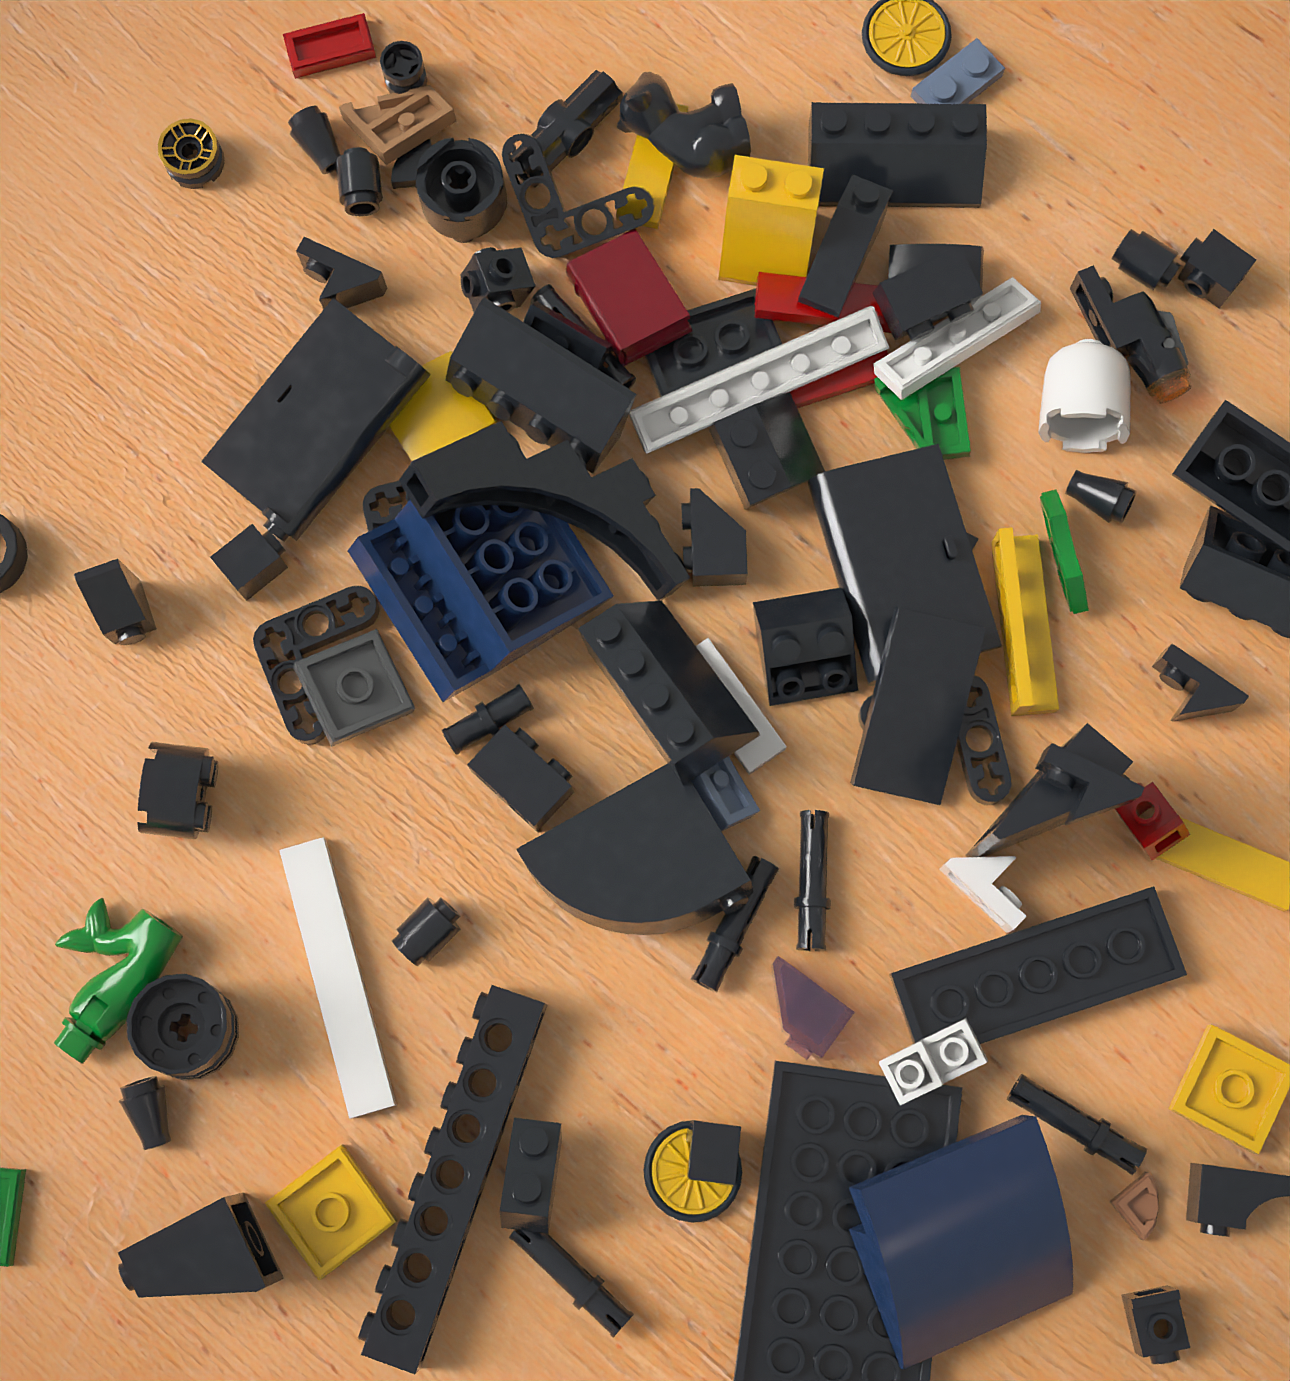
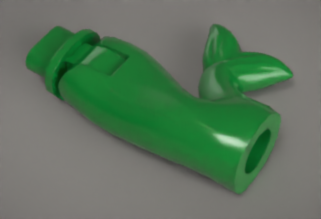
M104 898L95 901L86 915L85 927L71 930L62 935L57 940L56 947L84 953L97 952L106 956L129 955L122 961L94 976L79 990L69 1007V1014L73 1018L65 1017L62 1024L65 1028L54 1041V1044L82 1064H84L95 1048L102 1050L106 1041L127 1022V1016L135 997L147 984L159 979L183 936L145 909L140 910L122 928L112 929Z

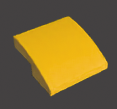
M452 351L422 365L431 375L390 425V428L411 461L498 423L487 406L473 397L461 395L452 387L451 383L445 380Z

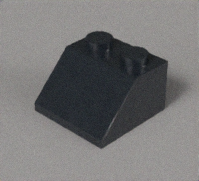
M790 392L749 406L714 422L709 428L744 509H748L806 483L812 477L825 472Z

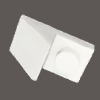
M1015 856L950 858L939 869L1006 933L1014 930L1025 919L1026 915L1019 909L1022 906V902L1008 888L1001 886L997 889L992 884L1016 859Z

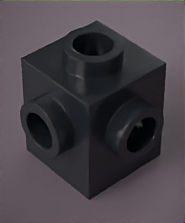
M493 247L481 249L472 255L471 260L460 274L462 292L466 298H469L473 312H475L478 304L484 297L509 312L514 308L521 307L536 287L522 247L496 250Z

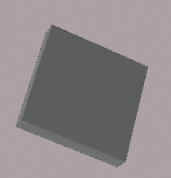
M377 629L294 662L293 668L331 747L413 713L415 710V706Z

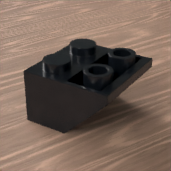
M841 587L753 602L757 643L770 706L858 691L852 615Z

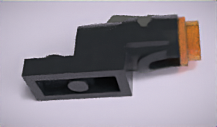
M1094 265L1078 271L1070 290L1095 340L1113 347L1124 357L1130 355L1127 357L1128 363L1143 381L1149 395L1155 396L1159 404L1174 400L1189 391L1192 386L1188 380L1191 376L1187 367L1188 360L1172 313L1158 311L1152 299L1145 292L1131 295L1113 303L1111 286L1105 277L1099 276Z

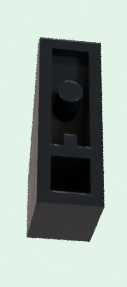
M852 174L803 285L798 302L839 318L881 229L893 190Z

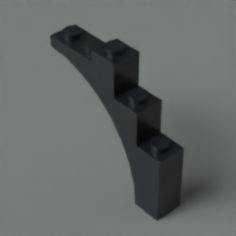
M502 421L413 460L399 479L400 484L422 519L455 508L498 505L533 510L552 515L572 524L611 548L640 576L658 601L672 595L690 579L682 559L673 551L662 534L658 521L654 516L650 515L645 507L656 495L650 486L649 479L640 471L633 458L593 477L588 473L583 458L574 451L568 440L525 459L521 453L518 441L509 434Z

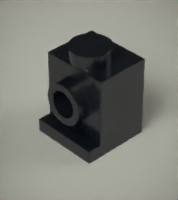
M1166 1285L1122 1294L1135 1353L1143 1358L1150 1356L1151 1364H1165L1180 1360L1179 1350L1190 1348V1343L1179 1302L1181 1300L1179 1290ZM1160 1319H1165L1168 1332L1162 1337H1157L1153 1329L1154 1324Z

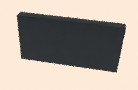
M895 606L850 782L853 786L941 805L986 632L985 627Z

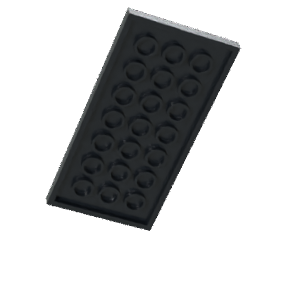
M774 1061L733 1381H930L932 1357L904 1370L899 1366L849 1231L850 1228L862 1224L849 1187L957 1142L963 1087L942 1085L900 1105L886 1076Z

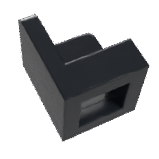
M702 1121L689 1122L686 1142L690 1143L688 1179L719 1183V1185L723 1186L735 1185L741 1126Z

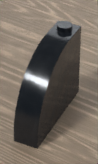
M668 764L516 849L536 883L557 905L590 925L618 933L650 935L681 930L707 920L722 911L725 914H729L740 909L749 901L748 896L754 893L749 876L693 783L690 781L683 786Z

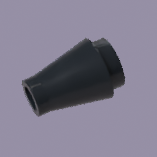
M314 105L294 114L288 121L292 129L290 136L315 162L322 174L335 171L336 159L341 154L327 113L321 112L318 106Z
M1076 470L1065 494L1075 498L1108 523L1111 520L1122 523L1132 506L1137 491L1129 488L1128 482L1086 474Z
M151 1076L122 1086L120 1091L123 1098L119 1100V1103L139 1136L143 1149L155 1148L170 1142L165 1085L160 1086L157 1076Z

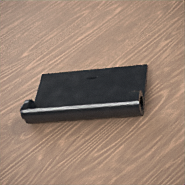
M332 298L201 462L262 511V514L268 519L263 525L267 530L283 542L289 536L297 541L431 374L397 346H393L336 299Z
M939 444L832 469L808 480L807 483L838 586L843 590L852 615L853 635L869 686H874L876 683L895 606L985 627L986 632L980 653L1002 646ZM943 541H944V544H945L946 551H947V554H948L949 559H948L947 556H946V553H945V550H944V547H943V543H942Z

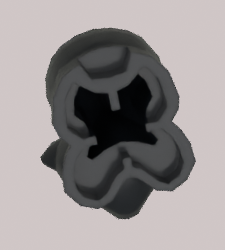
M643 72L621 100L620 120L617 123V128L625 133L633 132L648 139L659 152L676 164L683 172L701 179L719 177L733 169L735 155L750 157V136L745 118L741 114L738 92L733 83L721 85L713 89L711 103L703 108L690 112H681L665 80L658 74Z

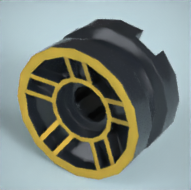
M192 118L181 119L168 125L161 133L157 144L158 156L171 179L178 182L181 187L189 189L203 188V184L211 180L214 182L220 176L225 164L224 152L211 127L203 121ZM193 150L198 151L196 157L192 159H187L190 155L193 154Z

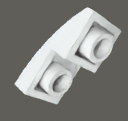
M967 1018L886 1057L879 1061V1064L899 1104L902 1105L987 1063L988 1059Z

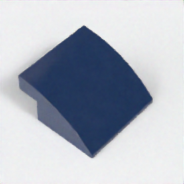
M409 500L395 519L358 536L347 550L442 702L470 688L527 654L614 596L567 522L552 515L521 507L479 505L455 508L422 519L412 501Z
M1017 1116L849 1187L862 1224L850 1228L849 1231L899 1366L903 1370L1073 1294V1260L1065 1209L1050 1154L1036 1116Z

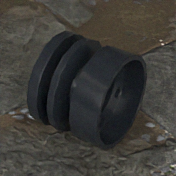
M188 974L165 975L147 984L133 1000L127 1016V1038L135 1056L150 1069L180 1080L202 1079L220 1070L233 1055L239 1039L238 1016L231 1001L205 980ZM190 1019L191 1023L198 1026V1031L196 1034H189L186 1041L184 1036L178 1034L180 1026H187Z

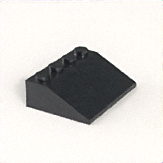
M1088 723L1061 746L1130 780L1124 772L1133 761ZM1038 771L965 856L985 857L1064 825L1080 790L1073 787L1072 791L1059 789L1044 780L1046 773Z

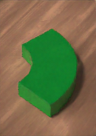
M1057 489L1043 492L1040 496L1042 512L1049 542L1058 568V576L1069 610L1073 614L1089 611L1083 574L1074 549L1066 511Z

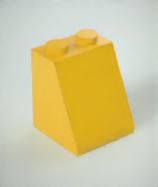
M735 155L727 199L718 280L756 286L759 272L800 277L807 276L824 168Z

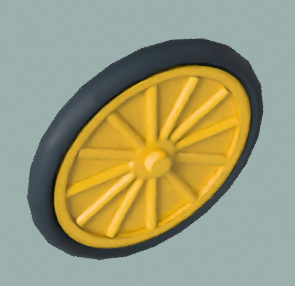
M880 0L869 10L862 27V42L870 59L881 69L900 76H916L936 67L948 52L952 38L948 17L943 9L933 0Z
M691 1120L671 1125L658 1134L645 1156L643 1171L646 1188L656 1206L670 1217L679 1221L694 1223L710 1220L728 1209L738 1194L743 1172L741 1158L738 1154L735 1185L723 1186L719 1185V1183L688 1179L690 1143L686 1142L687 1128L689 1122L696 1121Z

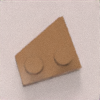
M430 85L410 89L402 94L391 93L377 96L378 105L354 109L352 102L339 106L343 120L386 165L457 121L454 109Z

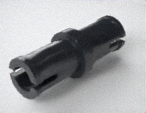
M517 684L515 688L485 705L483 701L475 706L476 711L448 728L442 729V733L453 752L458 755L460 751L489 734L494 736L500 730L499 728L527 711L533 710L534 707L521 685Z

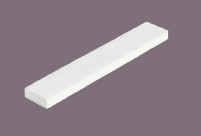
M869 306L630 410L629 416L644 452L647 454L703 430L714 422L749 406L783 395L889 349V345L875 308Z
M322 837L279 850L349 1119L396 1106L327 841Z

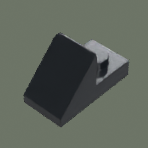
M303 237L296 250L304 268L303 271L312 279L321 283H327L319 298L323 309L332 298L336 299L344 307L350 308L384 296L388 289L381 271L307 237Z
M1173 643L1160 654L1152 666L1160 672L1159 677L1165 684L1175 690L1182 691L1185 689L1189 692L1172 717V722L1232 712L1244 704L1249 695Z
M1051 743L1042 752L1035 769L1046 773L1044 780L1051 785L1065 791H1072L1073 787L1080 790L1065 825H1070L1130 804L1141 797L1145 788L1054 743Z

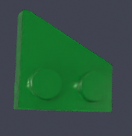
M960 367L951 368L902 400L878 377L874 378L876 392L916 449L939 444L944 460L970 457L971 449Z

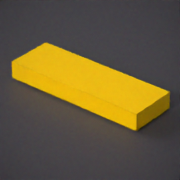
M676 103L679 111L688 112V106ZM637 135L623 189L638 186L650 192L654 199L655 208L649 221L642 226L658 229L675 164L659 152L648 139ZM629 194L627 196L628 204L617 209L616 220L620 221L619 217L628 213H633L635 219L643 217L641 210L647 206L646 200H637L635 194Z
M1182 817L1180 818L1185 823L1190 835L1155 858L1283 912L1289 910V861Z

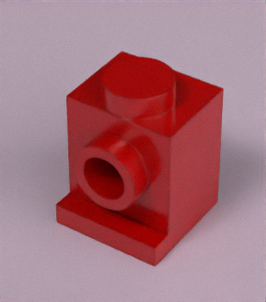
M1154 782L1145 786L1141 797L1130 804L1115 808L1124 824L1151 860H1154L1190 835L1183 820L1175 812ZM1151 807L1155 808L1152 817L1148 819L1139 817Z

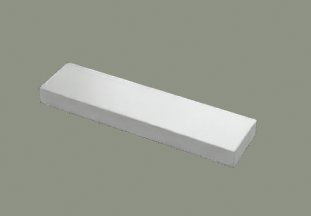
M1012 277L981 296L972 305L975 311L951 323L946 318L935 325V329L932 332L916 340L909 341L874 363V374L902 400L1041 312V301Z

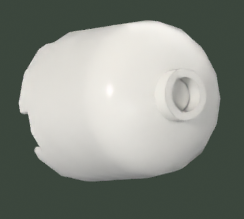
M1083 339L1075 344L1061 348L1049 359L1044 375L1038 430L1044 442H1049L1053 438L1063 442V450L1091 453L1106 451L1107 442L1118 439L1123 444L1127 441L1130 435L1131 375L1129 365L1124 356L1113 347L1104 345L1098 340Z

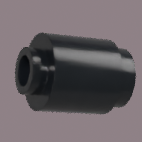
M362 147L345 150L343 155L336 159L340 203L345 206V212L349 215H372L379 211V203L383 199L379 159L375 154Z
M1133 229L1127 233L1111 258L1120 264L1119 270L1153 291L1158 284L1166 288L1181 266L1174 261L1178 252L1148 233L1142 231L1139 234Z
M427 897L397 928L399 934L392 942L409 961L419 966L425 959L430 961L461 930L456 923L460 915L442 897L436 902Z

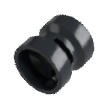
M401 40L385 47L381 53L380 64L386 88L390 94H402L410 89L427 85L422 54L416 45Z

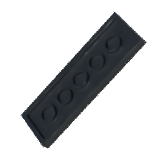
M1153 886L890 973L889 975L913 1044L967 1018L979 1043L982 1044L1186 976L1187 973L1157 892Z

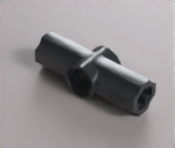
M595 70L565 101L558 99L553 102L540 117L537 129L531 135L542 146L551 171L566 156L572 158L578 155L591 140L594 128L621 102L623 92L604 71L599 72ZM521 144L511 154L513 162L521 161L526 172L525 174H517V176L523 182L533 176H543L541 166L533 171L531 169L528 157L534 154L532 146L524 147ZM533 183L532 186L536 187L539 183Z

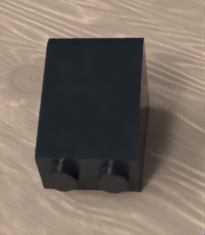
M245 1193L223 1197L118 1252L122 1261L118 1265L121 1279L129 1291L135 1290L138 1298L257 1292L284 1279Z

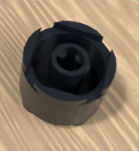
M447 138L433 144L420 158L416 176L417 193L426 220L437 232L453 238L457 242L467 243L474 238L488 233L498 224L507 208V194L500 161L490 147L477 139L468 138V141H454V138Z
M151 742L148 749L156 753L155 759L145 758L138 797V811L147 812V823L137 822L138 832L187 839H197L199 832L208 833L212 818V806L205 802L207 787L215 788L218 761L214 760V756H209L208 748Z

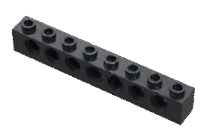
M491 985L488 994L480 993L472 1015L473 1019L479 1020L473 1038L465 1036L456 1063L463 1065L457 1083L451 1081L448 1083L441 1101L440 1108L447 1110L441 1129L437 1127L432 1128L425 1146L424 1154L431 1156L425 1174L417 1172L409 1191L408 1200L415 1202L409 1220L401 1218L393 1236L391 1246L398 1248L393 1265H384L376 1284L375 1293L381 1294V1299L376 1313L367 1312L360 1329L358 1339L365 1342L361 1352L362 1356L412 1374H416L421 1369L547 1004ZM503 1024L511 1030L512 1042L506 1050L496 1052L488 1044V1034L494 1026ZM482 1069L490 1070L496 1077V1088L487 1097L477 1095L472 1088L473 1076ZM465 1114L473 1115L480 1123V1134L472 1142L463 1141L456 1132V1124ZM448 1160L457 1161L464 1169L463 1182L455 1188L445 1185L440 1177L441 1167ZM431 1206L440 1207L447 1214L448 1225L442 1233L431 1232L424 1223L425 1212ZM422 1253L429 1258L432 1270L428 1278L417 1279L410 1274L408 1260L412 1254ZM405 1300L413 1306L415 1319L411 1325L403 1326L395 1322L391 1312L395 1301Z

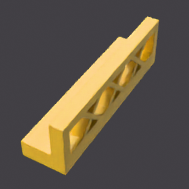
M1013 527L999 528L991 542L1011 716L1056 713L1059 710L1038 534L1014 536Z

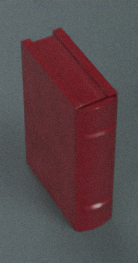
M635 228L567 263L566 274L574 286L575 294L582 299L605 337V341L612 344L611 349L623 366L693 331L688 322L690 314Z

